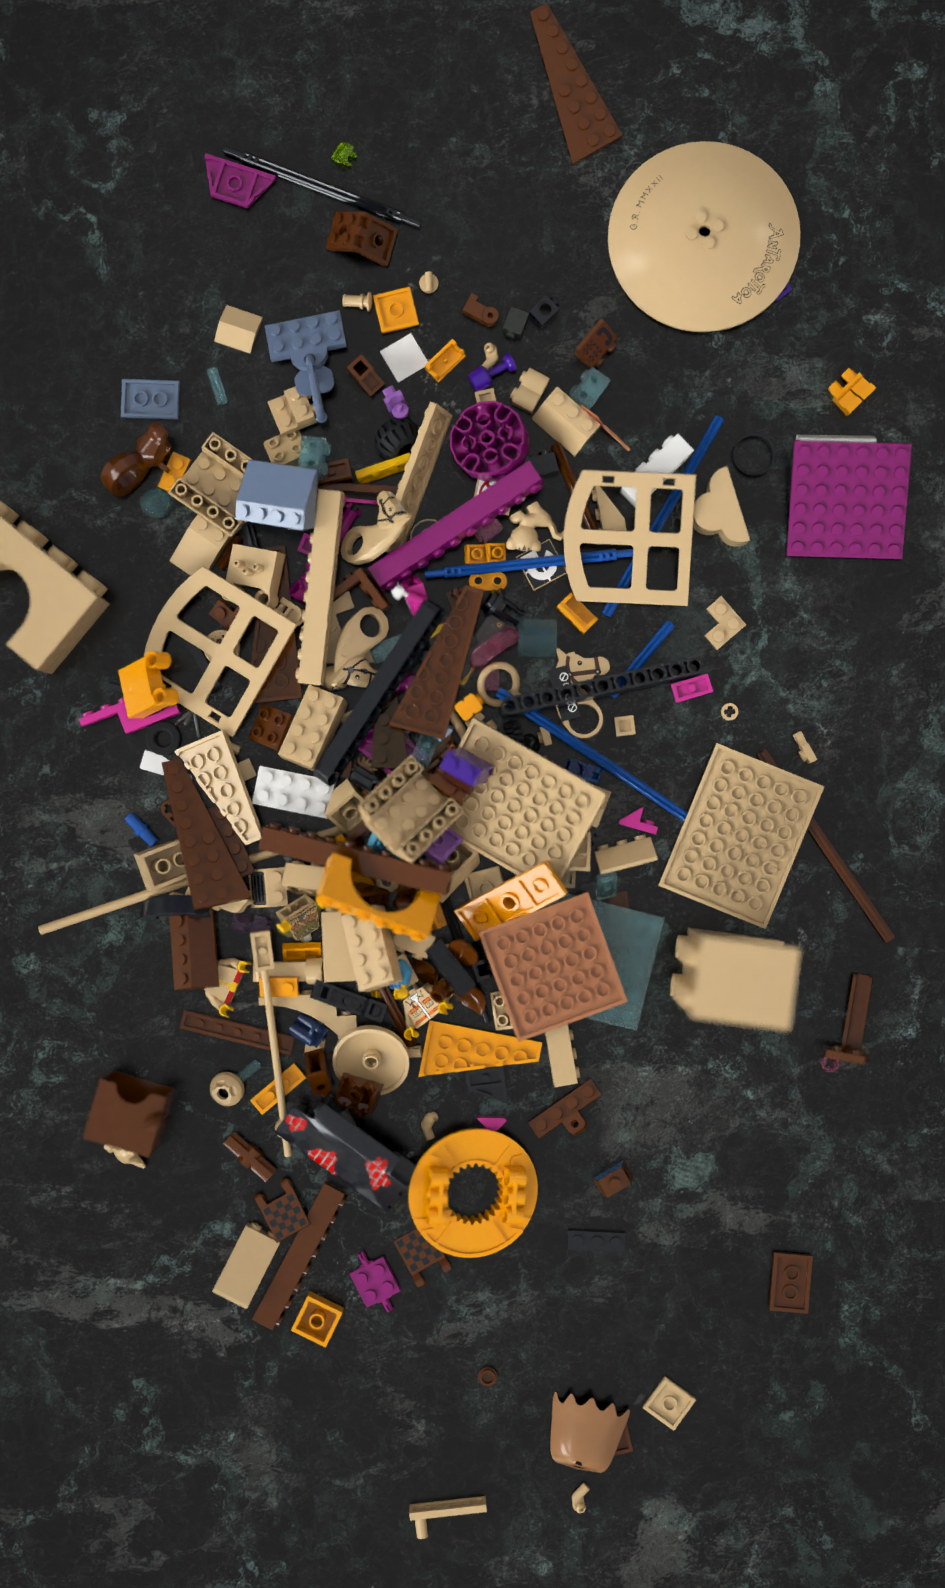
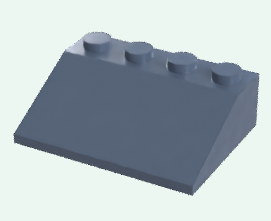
M248 460L236 499L235 519L299 530L314 528L318 469Z

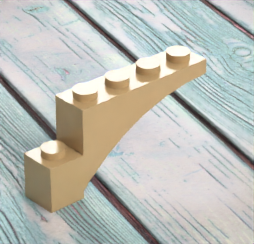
M301 990V994L298 997H272L273 1006L287 1007L314 1017L338 1035V1039L349 1030L358 1027L356 1014L347 1011H341V1014H338V1008L310 998L312 990ZM259 997V1005H265L264 997Z

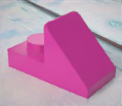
M644 807L637 809L618 821L620 825L656 834L658 827L654 826L655 822L645 819L643 823L640 822Z
M477 1116V1119L486 1129L497 1131L507 1121L505 1116Z

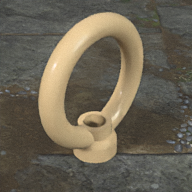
M493 662L487 665L481 671L477 680L479 696L486 704L493 707H499L502 703L501 699H493L485 691V680L494 670H506L512 677V688L508 692L514 696L520 695L519 674L511 664L506 662Z

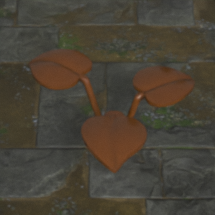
M457 939L449 944L448 949L459 963L461 961L467 966H472L478 961L477 952L465 941ZM416 960L411 964L420 982L433 985L430 997L435 1002L442 1003L446 997L450 998L452 994L456 993L454 990L451 991V985L446 979L438 981L439 976L435 974L436 970L430 963L424 960ZM472 988L462 997H459L456 993L457 999L463 1005L474 1010L480 1016L482 1015L486 1006V999L479 988Z

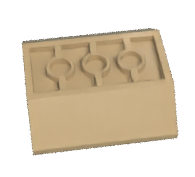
M212 432L203 444L200 455L182 479L178 478L168 494L232 537L247 522L235 519L236 499L248 460L253 459Z
M412 755L357 805L365 825L393 854L410 863L416 860L464 812L452 797L446 800L420 773L424 770L423 766Z

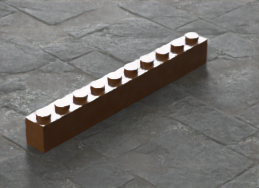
M270 822V824L265 825L262 829L259 844L260 850L326 866L328 857L336 853L352 859L350 868L352 873L445 896L450 890L454 869L449 868V865L438 863V865L430 864V861L426 859L414 860L410 863L394 855L390 850L378 851L369 845L361 847L355 845L353 841L344 840V842L337 841V838L333 836L321 837L318 836V833L307 831V833L300 832L299 828H284L276 822Z

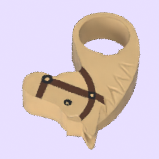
M556 649L559 659L556 668L566 665L571 683L603 677L610 671L609 662L604 657L582 658L575 654V652L565 654L560 649ZM584 687L579 688L582 695L588 694ZM593 699L579 702L577 705L578 707L589 706L597 712L599 723L594 731L588 734H579L570 727L569 720L562 722L567 731L580 740H588L595 737L603 726L602 711ZM556 707V708H557L558 715H559V718H560V720H561V716H560V713H559V709H558V707Z

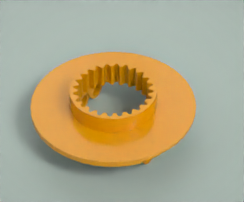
M474 1128L460 1130L437 1141L424 1153L417 1163L409 1184L408 1202L410 1213L420 1234L438 1250L462 1258L487 1256L504 1249L514 1242L528 1225L537 1202V1175L528 1154L510 1137L489 1129ZM476 1163L478 1167L483 1165L496 1175V1179L499 1182L497 1186L500 1188L497 1190L499 1197L494 1198L496 1204L490 1205L491 1210L485 1209L484 1215L478 1213L477 1218L471 1215L468 1219L466 1215L461 1217L459 1213L455 1214L450 1209L447 1190L450 1184L449 1178H454L453 1172L459 1173L460 1167L466 1169L467 1164L473 1167Z

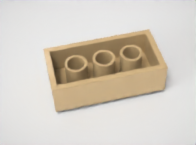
M309 684L278 755L284 760L314 771L316 765L331 744L349 703L343 697Z
M370 906L375 910L386 912L385 906ZM352 914L341 916L359 991L370 992L402 982L403 978L391 930L387 927H377L371 921H361Z

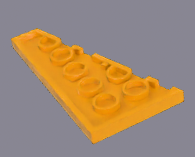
M429 1020L418 1077L539 1062L542 1042L531 1039L518 1042L515 1036Z

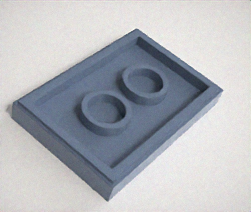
M122 379L121 418L179 420L180 381Z

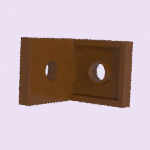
M336 212L330 234L327 238L326 249L330 251L357 252L383 266H388L398 229L367 212ZM376 236H378L379 242L377 245L375 243Z

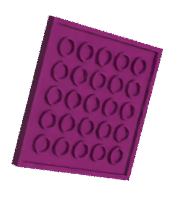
M794 440L786 555L902 559L912 444Z

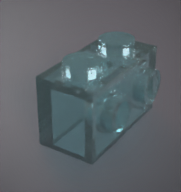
M591 367L590 370L586 369L580 377L582 381L579 386L574 385L569 392L570 398L579 406L583 405L590 411L611 382V379L594 367Z
M302 436L298 467L318 469V480L322 481L324 474L326 475L328 471L326 456L330 454V444H328L325 437Z

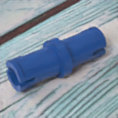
M133 812L124 819L134 829L135 834L140 836L150 847L159 841L148 829V825L144 824Z

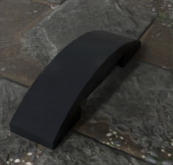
M191 895L158 896L142 902L140 920H158L159 916L190 915L192 918H210L212 907L194 911Z
M317 979L310 998L379 1023H382L388 1006L387 1004Z

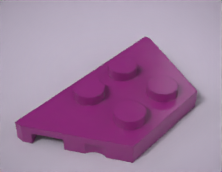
M205 153L210 195L213 198L248 209L276 180L275 175Z

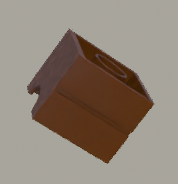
M113 1070L100 1078L83 1139L150 1157L160 1147L167 1123L166 1117L169 1115L176 1088ZM149 1114H160L162 1119L160 1127L154 1132L151 1130L147 1131L144 1128L146 1117Z

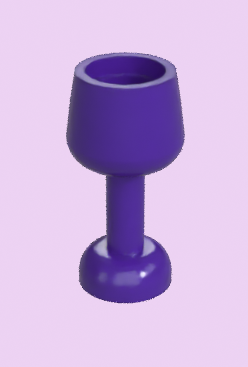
M506 353L503 356L502 363L489 370L484 366H479L468 374V378L477 392L490 387L493 383L492 377L505 369L511 372L516 371L517 367L511 355Z

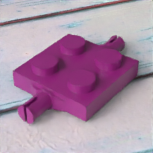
M364 1250L359 1252L357 1255L362 1265L349 1274L366 1308L382 1302L386 1312L392 1311L394 1307L389 1298L400 1292L401 1288L385 1256L369 1260Z

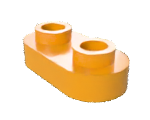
M502 572L470 575L469 585L484 591H492L493 589L497 591L499 588L504 589L506 587L507 578ZM481 578L482 583L476 584L475 579ZM500 578L501 583L495 584L494 579Z

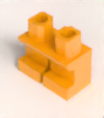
M850 368L841 375L848 383L844 388L837 381L828 388L834 396L832 400L846 416L876 389L872 383L863 378L860 372L856 374Z

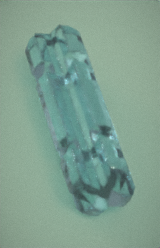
M216 367L209 368L207 374L211 378L210 383L216 395V401L218 405H223L227 403V398L224 394L221 379L218 377V370Z
M257 1060L252 1061L249 1064L250 1066H246L236 1074L242 1082L252 1076L254 1071L257 1072L262 1067Z

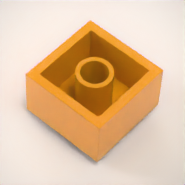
M309 1291L291 1331L326 1348L344 1307Z

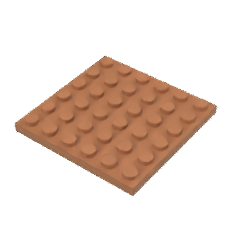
M588 892L478 932L518 1042L628 1002Z

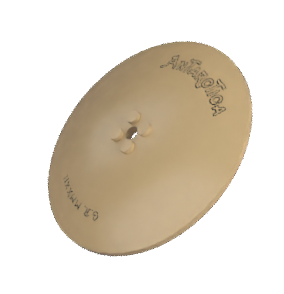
M690 142L674 146L656 154L643 163L626 181L617 196L610 216L608 227L609 255L614 273L622 289L634 304L647 315L667 326L691 332L721 331L753 319L767 309L782 293L789 282L797 262L800 248V222L796 205L787 186L780 176L762 159L751 152L726 143ZM703 227L710 230V234L706 237L701 236L699 230Z

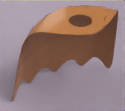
M554 1392L550 1444L552 1458L557 1463L578 1470L598 1473L606 1471L615 1455L628 1421L630 1410H627L622 1416L618 1417L613 1403L606 1410L601 1411L597 1408L593 1398H590L584 1405H578L574 1395L570 1394L565 1402L561 1403L557 1392ZM579 1461L582 1465L575 1464V1462Z

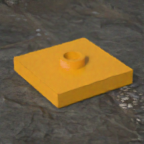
M410 287L373 295L382 334L419 325Z

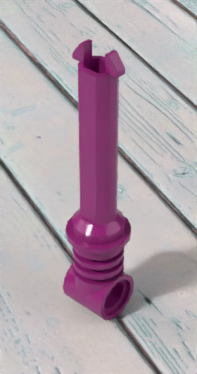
M351 502L344 505L346 509L342 515L340 543L355 518L361 515L360 508H357L355 512L350 509L353 505ZM308 562L306 563V571H310V563ZM305 571L303 572L304 576L301 575L300 577L302 580H296L289 589V595L304 606H306L304 593L305 590H308V583L306 582L307 572Z

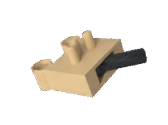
M248 522L242 525L247 546L233 544L226 580L243 591L242 586L261 589L256 593L255 598L265 604V598L268 596L269 600L265 605L274 609L279 602L277 594L285 554L260 549L253 523Z

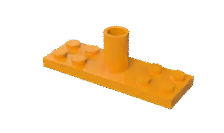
M545 860L458 906L454 912L476 942L481 939L479 931L532 913L565 896L568 891Z

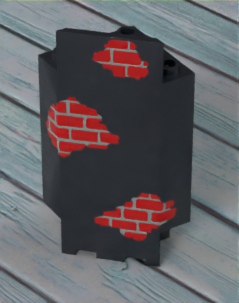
M327 1097L326 1100H320L313 1111L314 1116L312 1114L308 1116L293 1106L274 1133L388 1213L393 1204L408 1189L412 1174L419 1161L414 1159L411 1162L397 1151H390L327 1106L331 1099L330 1097Z

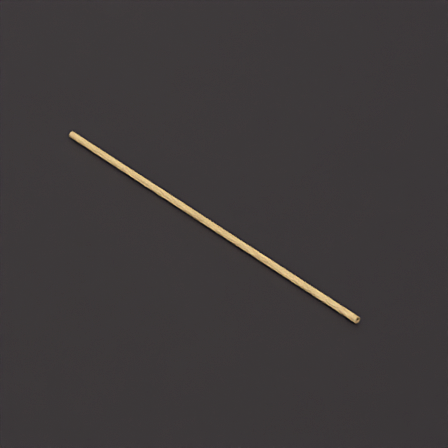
M334 826L316 833L321 837H334L344 832L339 827ZM263 850L251 854L249 857L252 864L280 854ZM185 878L154 891L144 890L40 925L38 929L40 934L43 935L189 886L188 881Z

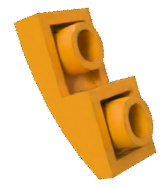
M505 543L464 546L465 565L506 561Z

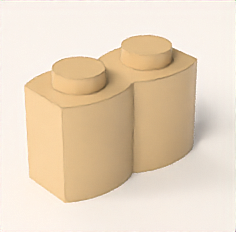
M529 368L527 372L523 371L519 379L522 383L518 389L514 388L510 398H512V405L532 415L550 378Z

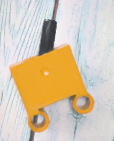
M149 651L145 657L118 670L120 680L112 679L109 682L111 690L123 693L128 718L143 719L167 706H175L178 703V691L166 688L160 669H167L171 664L169 653Z

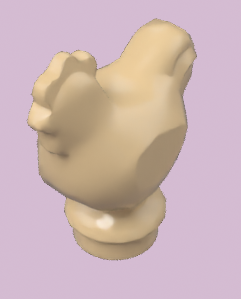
M104 1145V1149L108 1153H114L116 1158L122 1163L133 1164L143 1169L146 1167L138 1154Z

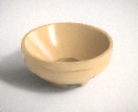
M221 1072L212 1079L210 1094L218 1104L232 1106L242 1099L244 1085L237 1075L231 1072ZM219 1089H225L228 1092V1097L220 1096Z

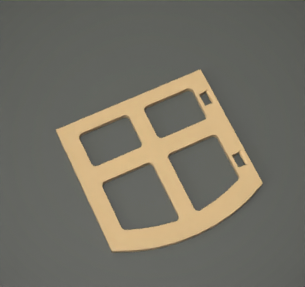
M582 470L569 501L564 528L565 564L576 601L688 606L696 474ZM602 476H615L614 483L602 482ZM663 478L675 479V484L663 485ZM594 486L636 488L634 530L583 529L581 527L586 503ZM653 488L681 489L683 491L680 532H651L649 530L651 491ZM582 543L633 546L631 587L589 586L582 565L580 545ZM650 546L679 548L678 581L675 590L646 588L647 558Z
M202 567L180 585L166 602L151 630L144 657L149 651H163L169 631L174 632L211 655L212 660L193 693H190L161 674L162 681L164 680L172 685V689L178 691L179 704L234 737L297 624L206 567ZM205 586L237 604L240 608L220 644L178 618L179 613L186 604ZM254 616L278 631L275 640L258 668L234 652ZM226 666L250 680L249 686L231 717L207 703V698ZM212 712L221 716L219 722L210 717Z

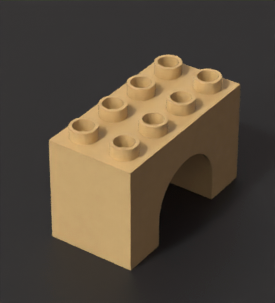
M0 501V571H17L25 580L30 592L29 614L24 624L6 645L36 670L53 674L110 605L102 597L108 588L84 570L78 577L72 573L78 564L55 546H52L48 552L43 549L49 540L24 521L18 527L13 523L19 515L4 502Z
M688 928L687 936H677L675 958H678L683 963L682 974H672L670 996H673L676 1003L692 1018L790 1030L800 949L786 946L779 939Z

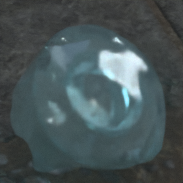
M155 487L144 493L140 499V506L149 517L160 519L168 514L171 501L170 497L163 490Z

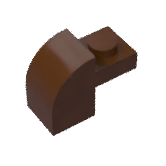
M362 354L346 366L350 375L369 396H372L385 384Z

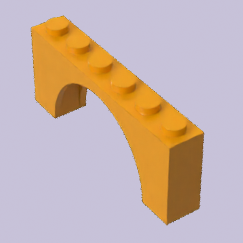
M336 853L328 857L315 901L320 902L324 907L339 909L340 913L355 915L361 921H371L377 927L392 929L396 934L411 936L410 938L415 941H423L429 937L441 894L420 889L416 892L415 898L408 908L393 913L381 912L368 906L356 893L350 875L352 859Z

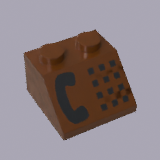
M600 319L576 347L574 356L591 370L595 366L599 368L605 361L603 358L607 352L611 353L618 345L615 343L618 337L605 321Z

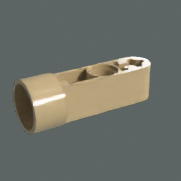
M323 957L307 958L306 961H274V969L269 970V976H298L299 981H306L308 985H313L316 979L324 982ZM253 962V982H259L261 971L255 972Z

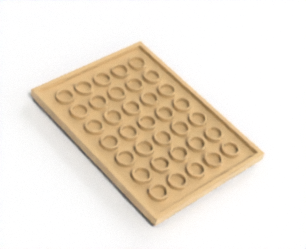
M473 718L458 748L469 751L492 764L494 768L486 783L475 786L474 791L465 803L460 806L464 812L448 828L463 837L461 843L516 875L546 860L559 880L562 881L608 793L479 719ZM438 791L446 800L449 799L447 796Z
M716 743L658 886L766 929L824 786Z

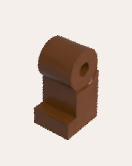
M471 293L462 313L485 326H494L498 321V311L493 307H486L477 302L478 296Z

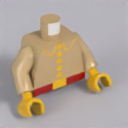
M235 958L220 959L218 961L219 987L204 990L205 995L211 1004L219 1010L220 1015L229 1018L226 1014L227 1010H234L233 1007L228 1005L231 1004L243 974L250 973V971L246 970V965H251V962Z

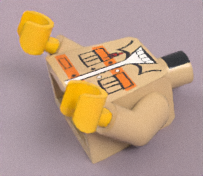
M414 983L406 988L410 994L403 1001L406 1023L404 1038L407 1040H412L411 1035L415 1038L419 1036V1033L414 1030L415 1028L418 1029L439 1012L448 1014L447 1009H453V1005L448 1002L447 997L442 1003L435 1002L430 997V993L433 990L432 984L426 983L419 988Z

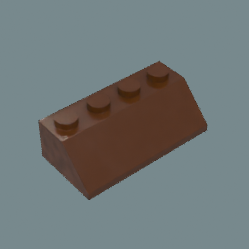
M211 910L210 918H192L190 915L169 916L174 990L192 991L219 987L214 910Z

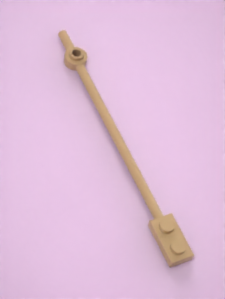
M269 930L250 932L254 970L255 972L261 971L280 1117L275 1124L276 1131L286 1117L287 1111L269 970L274 969ZM282 1138L284 1156L290 1157L292 1156L291 1144Z

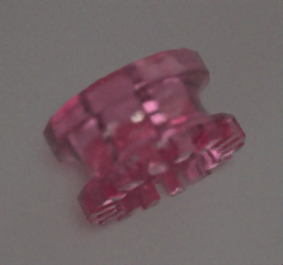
M824 1056L821 1059V1066L827 1072H835L839 1067V1061ZM827 1059H830L831 1061L834 1060V1061H835V1062L833 1063V1066H834V1067H832V1068H830L829 1066L826 1067V1066H825V1065L827 1064V1061H826V1060H827Z

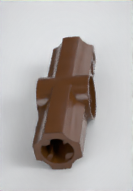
M236 1131L223 1143L237 1156V1159L243 1166L253 1170L265 1182L277 1170L275 1166L263 1157L262 1152L251 1143L249 1144Z

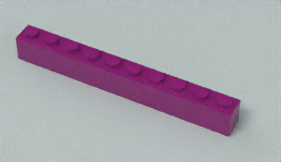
M526 462L368 568L383 591L394 588L397 582L409 578L415 570L424 568L429 564L430 560L442 556L445 550L457 546L466 536L474 535L478 528L490 524L493 518L499 514H505L514 504L522 503L529 494L537 493L544 485L541 477L531 462Z

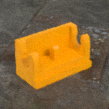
M452 339L425 365V370L439 383L466 357L465 352Z
M572 592L556 607L583 635L598 621V618L580 601H576Z

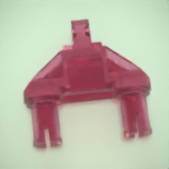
M506 627L483 642L471 654V667L479 669V667L486 665L488 661L509 646L514 645L519 638L517 631L512 627Z

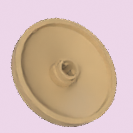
M365 1025L349 1030L338 1040L332 1062L335 1074L340 1081L343 1073L384 1084L380 1094L384 1095L394 1091L404 1082L409 1071L410 1056L405 1043L397 1034L384 1027Z

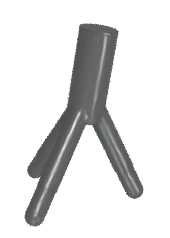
M188 710L174 725L177 726L184 719V725H187L193 715L197 738L200 739L198 716Z

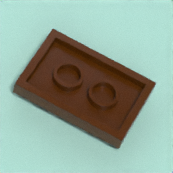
M774 1251L769 1300L770 1311L808 1314L812 1255Z

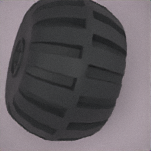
M406 417L402 419L391 418L384 425H381L376 432L375 446L377 452L385 460L407 453L411 455V449L416 442L419 427L415 422Z

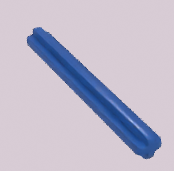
M670 621L664 623L626 671L642 668L674 629L675 626ZM618 679L617 685L624 687V682ZM619 694L611 695V697L615 699Z

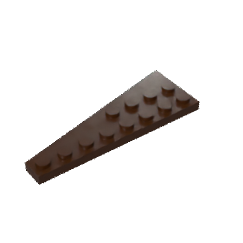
M286 546L266 547L265 550L285 554L277 596L279 601L284 597L292 603L291 596L289 595L290 582ZM268 596L265 598V604L269 600ZM258 617L255 625L250 664L257 668L262 663L278 634L277 629ZM295 630L253 704L303 698L301 683H298V679H296V669L299 667Z
M465 585L399 704L389 726L445 740L482 602L483 589Z
M181 759L162 762V770L194 911L250 899V893Z

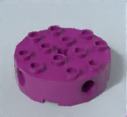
M497 401L478 402L466 408L456 424L453 425L450 433V449L455 461L471 477L485 482L499 481L524 463L529 451V433L523 420L509 406Z

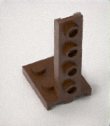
M359 568L354 572L355 574L351 572L343 578L344 582L339 586L335 584L333 602L361 581L359 584L361 589L366 594L368 593L372 596L371 602L376 609L388 610L393 606L366 569L364 570V568Z
M853 974L842 1046L835 1045L827 1049V1058L859 1064H866L870 1061L871 1054L865 1053L866 1050H862L874 976Z

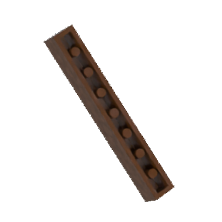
M325 1180L307 1214L310 1225L298 1231L252 1320L270 1330H273L275 1325L279 1327L284 1317L281 1315L283 1309L288 1310L293 1300L290 1298L292 1292L297 1293L302 1283L299 1281L302 1274L306 1276L311 1266L308 1264L311 1257L315 1259L320 1249L317 1245L320 1240L324 1242L329 1231L326 1228L329 1224L333 1225L338 1216L335 1213L337 1208H342L347 1199L344 1197L345 1190Z

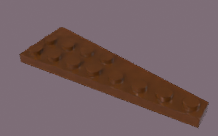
M546 2L532 10L530 16L571 162L574 165L622 138L623 135Z

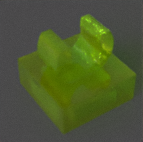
M341 142L331 159L336 163L351 166L352 164L347 160L348 156L356 158L357 155L355 152H352L354 147L351 144Z

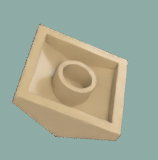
M226 305L219 320L214 342L251 354L263 317Z

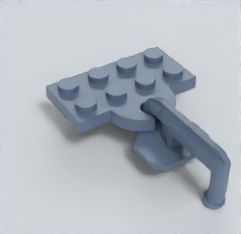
M340 310L265 325L271 362L291 359L293 365L300 369L294 379L298 394L301 396L312 395L316 420L320 423L325 422L327 414L324 412L321 393H326L333 389L334 379L332 371L323 365L328 358L329 350L347 347Z

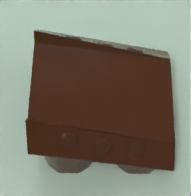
M343 1073L334 1102L344 1109L353 1108L357 1116L365 1117L367 1114H373L377 1108L384 1084Z

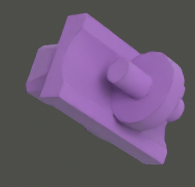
M393 386L384 389L383 394L386 398L383 400L391 417L398 419L407 417L409 408L400 390L396 392Z

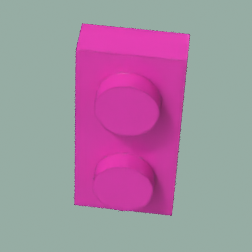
M708 674L671 684L676 703L713 692Z

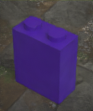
M457 748L447 752L440 768L474 787L487 782L494 766L463 748Z

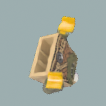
M304 894L275 912L280 920V923L276 925L277 931L288 938L301 939L303 943L309 942L312 939L311 932L319 927L321 910L327 907L322 906L320 902L314 901Z

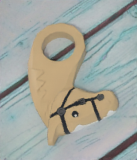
M389 490L382 491L377 496V503L379 505L377 524L353 527L346 533L341 544L342 558L353 565H360L376 559L395 542L403 531L406 522L410 520L411 514H406L402 505L395 498V495ZM362 536V547L358 553L353 555V545Z
M375 607L362 608L344 624L335 647V675L331 683L333 687L340 682L350 686L367 688L378 670L371 667L365 658V654L387 636L389 630L388 619L381 610ZM370 615L378 621L379 631L375 637H367L361 631L360 621L363 616Z

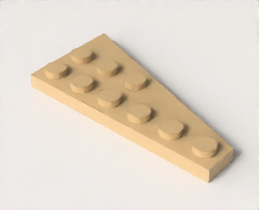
M218 731L175 750L176 755L181 757L186 768L194 774L196 781L211 801L219 807L221 814L232 824V828L243 843L248 845L260 840L262 828L226 731Z

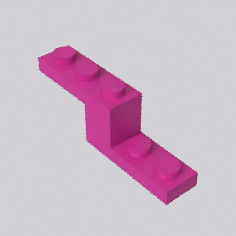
M124 698L118 700L119 703L113 706L109 703L101 706V710L95 713L93 710L83 713V717L79 721L81 726L85 727L118 714L125 733L130 734L182 712L180 707L176 705L163 708V711L155 712L143 719L128 718Z

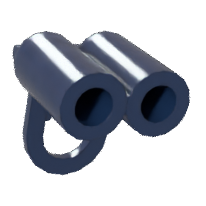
M301 1012L296 1022L289 1028L288 1033L308 1046L317 1048L321 1041L325 1040L324 1037L329 1032V1029L314 1017Z

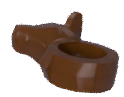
M160 422L152 423L147 432L137 439L136 449L133 452L120 453L105 465L100 475L101 482L113 496L120 497L132 492L142 482L151 467L157 466L167 474L169 473L170 469L164 462L171 456V445L167 438L169 432Z

